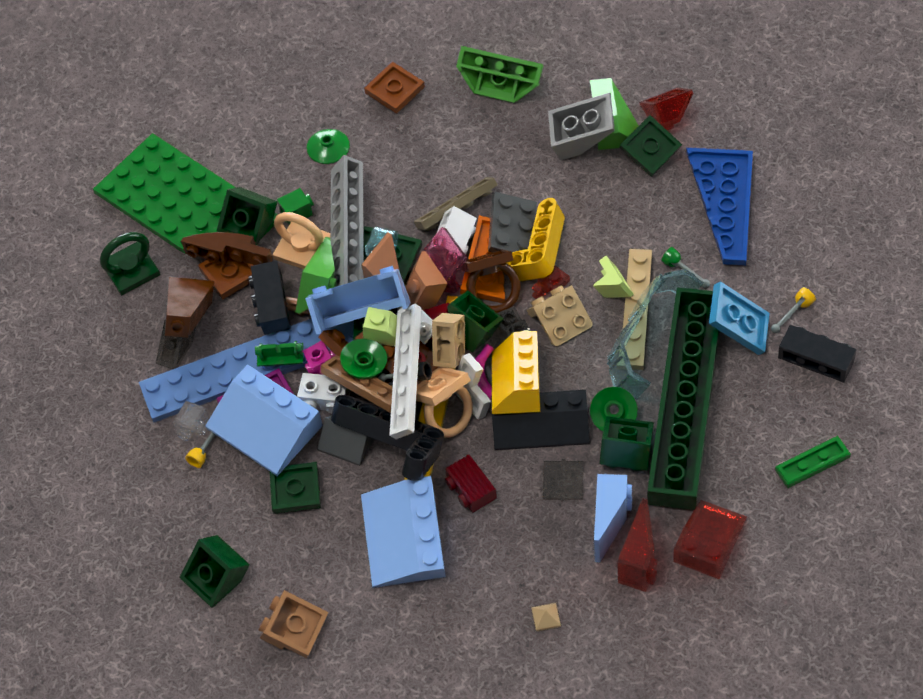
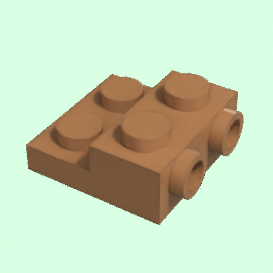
M284 590L280 597L275 595L269 607L273 612L270 618L265 617L259 627V631L262 632L260 639L280 649L285 647L307 658L329 612Z

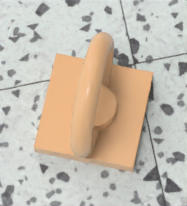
M291 212L280 213L274 220V226L282 239L272 255L273 259L304 269L320 244L324 241V238H330V233L320 230L312 221L299 214ZM290 221L291 223L286 229L283 222Z
M438 367L432 372L430 380L417 382L416 401L425 403L424 418L426 424L442 430L444 438H450L460 434L471 419L473 410L472 399L468 390L464 387L471 380L467 372ZM456 392L463 401L461 419L451 428H442L434 419V406L449 399Z

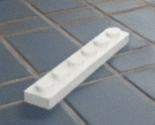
M417 304L397 312L389 435L395 439L414 433L421 307Z

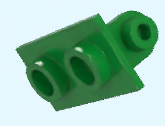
M297 341L277 345H263L260 343L259 346H255L257 367L303 364V343H297Z

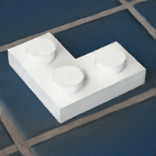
M469 353L462 356L457 370L467 372L471 381L464 385V387L468 390L472 399V413L479 420L486 416L491 400L478 386L483 368Z

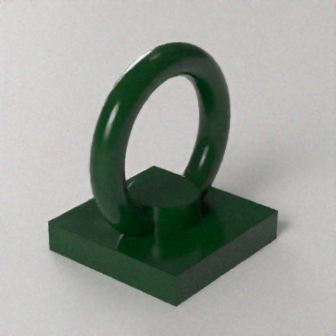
M129 232L114 238L104 247L100 255L101 267L105 270L121 296L161 275L148 254L150 248L148 238L138 232ZM130 241H137L111 255L120 245Z

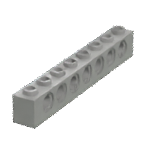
M343 155L331 169L330 240L335 267L333 278L337 279L335 287L364 279L361 266L364 262L363 162Z

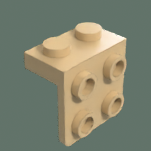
M561 285L551 290L550 297L544 299L541 296L530 302L532 307L527 309L530 317L537 316L553 346H559L592 327V321L572 285L563 288Z

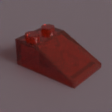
M643 498L617 561L619 584L647 592L649 584L654 585L658 573L655 569L658 560L654 559L655 549L648 500Z
M701 500L674 547L673 562L720 580L747 516Z

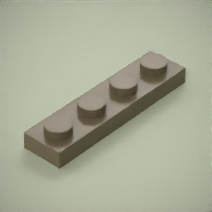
M485 177L416 219L414 223L418 229L430 231L438 226L437 222L442 220L444 213L451 207L455 206L459 209L468 208L475 203L474 200L480 196L483 198L493 192L492 189L498 186L493 177Z

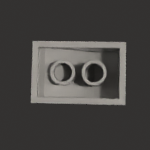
M610 93L548 111L551 147L560 160L583 154L615 131Z

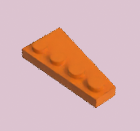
M479 215L468 259L492 253L488 252L489 217ZM502 271L479 276L475 287L478 298L499 303L505 302L504 274ZM468 272L464 273L460 294L467 291V280L470 275Z

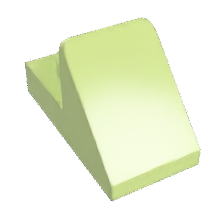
M607 256L599 260L604 268L601 271L604 277L593 285L594 288L606 298L631 297L634 295L614 263Z

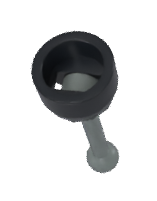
M428 361L419 362L417 380H430L432 377L430 363ZM380 373L378 375V379L383 382L393 378V374Z

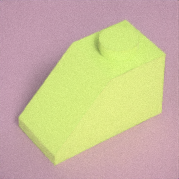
M368 307L363 325V338L395 347L397 315L391 311Z

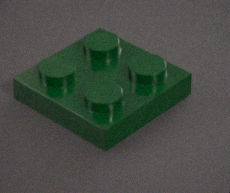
M649 115L620 144L619 148L652 177L681 148L682 144Z
M317 462L287 465L278 476L270 472L273 514L321 508Z

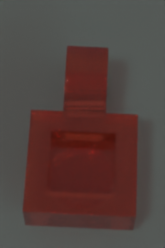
M554 265L550 275L539 278L538 282L532 286V290L535 291L532 297L535 299L541 296L544 297L551 290L561 285L564 287L570 281V276Z

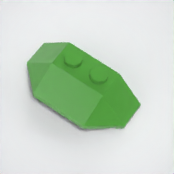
M461 46L456 67L474 94L516 103L539 86L544 65Z

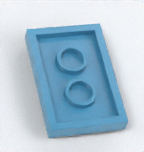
M721 281L714 284L709 324L758 355L765 353L770 313Z

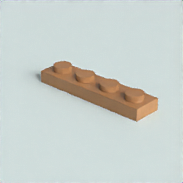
M335 355L321 365L320 373L391 413L392 386L376 377L359 379L350 376L342 368L338 355Z

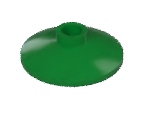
M336 129L318 131L311 136L307 143L309 157L320 164L338 162L343 155H347L350 148L347 136Z
M356 339L349 342L342 349L340 363L344 371L350 376L359 379H369L379 375L385 369L387 353L384 347L374 340Z
M621 387L602 389L594 396L590 405L591 419L601 431L604 430L606 416L632 420L637 418L638 408L634 397L630 392ZM616 405L619 408L618 413L612 414L610 407Z

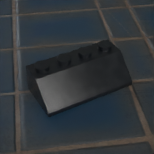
M586 389L540 392V412L492 414L494 450L590 444Z

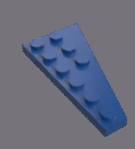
M686 148V154L723 264L746 266L753 151Z

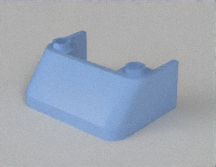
M393 266L380 269V274L330 289H326V286L312 289L313 294L305 299L316 335L321 334L326 328L366 317L368 307L382 310H391L401 306L403 309L408 308L410 300L399 269L394 270Z

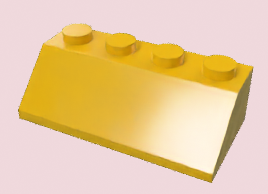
M537 331L513 332L492 352V414L540 412Z

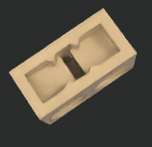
M442 313L432 321L433 366L456 368L460 364L462 356L465 355L464 315Z

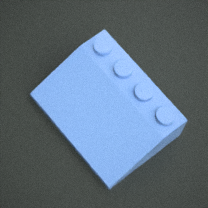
M248 364L232 380L205 425L206 429L276 476L282 472L323 426L318 410Z
M431 476L423 477L417 481L406 479L361 494L372 588L446 577Z

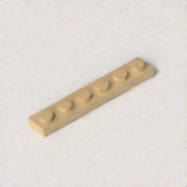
M629 249L627 284L634 295L625 297L620 369L644 370L652 250Z

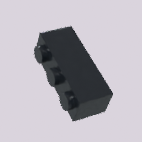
M278 261L251 266L252 275L248 276L251 289L255 291L251 298L254 308L258 310V313L254 314L257 327L261 326L264 335L291 329L283 277Z
M789 325L779 345L778 352L779 359L843 383L853 366L856 356V349L846 343L833 341L827 336L817 335L803 327Z

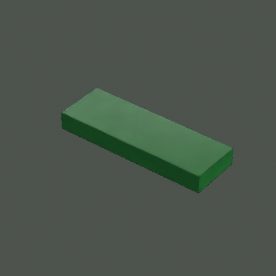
M835 436L775 466V471L786 487L790 488L850 458L851 453L839 436Z

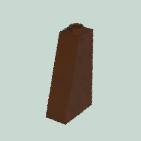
M169 277L165 336L186 338L190 336L212 304L214 281Z

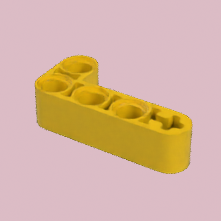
M547 198L539 203L528 249L512 252L513 261L506 262L516 271L520 281L547 277L554 269L565 216L554 198Z

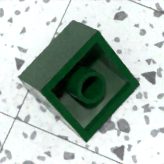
M242 187L227 189L217 232L253 236L257 246L273 222L278 201Z
M468 290L452 301L447 307L450 314L464 315L465 349L470 350L472 353L492 337L504 319Z
M606 416L599 464L611 468L625 467L634 471L648 470L654 422Z
M215 535L198 539L179 578L212 608L241 583L250 564L222 538Z

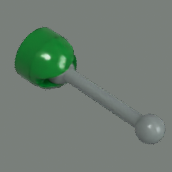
M670 247L664 253L661 262L669 267L679 266L701 282L703 288L710 286L708 279H703L680 262L681 255L675 248Z

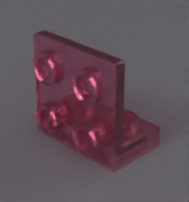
M442 227L423 251L427 252L448 283L443 292L457 293L461 286L456 281L455 274L467 261V256L449 231Z

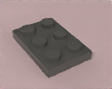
M494 192L491 202L488 252L499 250L515 252L528 249L536 217V201Z

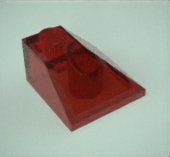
M678 87L639 103L647 117L651 115L666 130L674 128V124L681 121L693 96L692 89Z

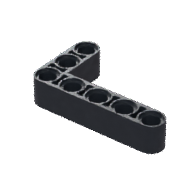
M338 395L335 398L331 421L334 424L407 451L402 469V475L405 478L413 481L421 480L438 459L444 438L442 430L415 420L414 433L395 439L389 436L390 412L348 395Z

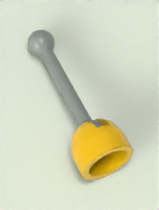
M802 287L795 296L797 304L777 324L772 325L771 331L778 333L780 327L799 307L807 308L815 302V295L809 289Z
M214 433L209 435L201 448L196 447L188 452L185 459L190 465L196 468L202 467L206 460L204 450L214 438Z

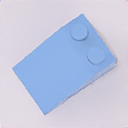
M597 475L594 530L595 562L602 560L627 520V511H632V485L627 484V475Z

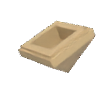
M556 603L532 607L536 631L561 627Z

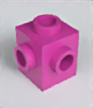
M322 341L303 350L308 361L305 367L310 374L323 375L320 373L321 365L335 356Z

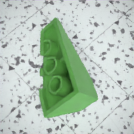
M611 78L590 80L592 98L610 93L612 99L615 131L597 143L598 150L619 148L620 144L639 125Z
M329 237L324 238V241L302 271L296 313L300 314L309 309L305 298L313 294L312 289L326 286V289H330L336 286L337 279L333 278L335 267Z

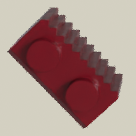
M470 454L446 467L445 482L451 491L455 489L459 494L457 497L463 508L468 507L474 513L497 499L496 489Z

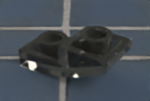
M515 306L498 312L504 318L498 328L505 339L513 332L530 331L526 321L521 319Z

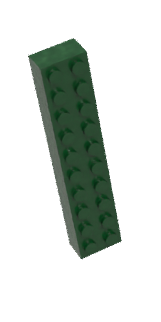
M679 287L676 290L647 490V505L696 511L720 332L709 324L713 291Z

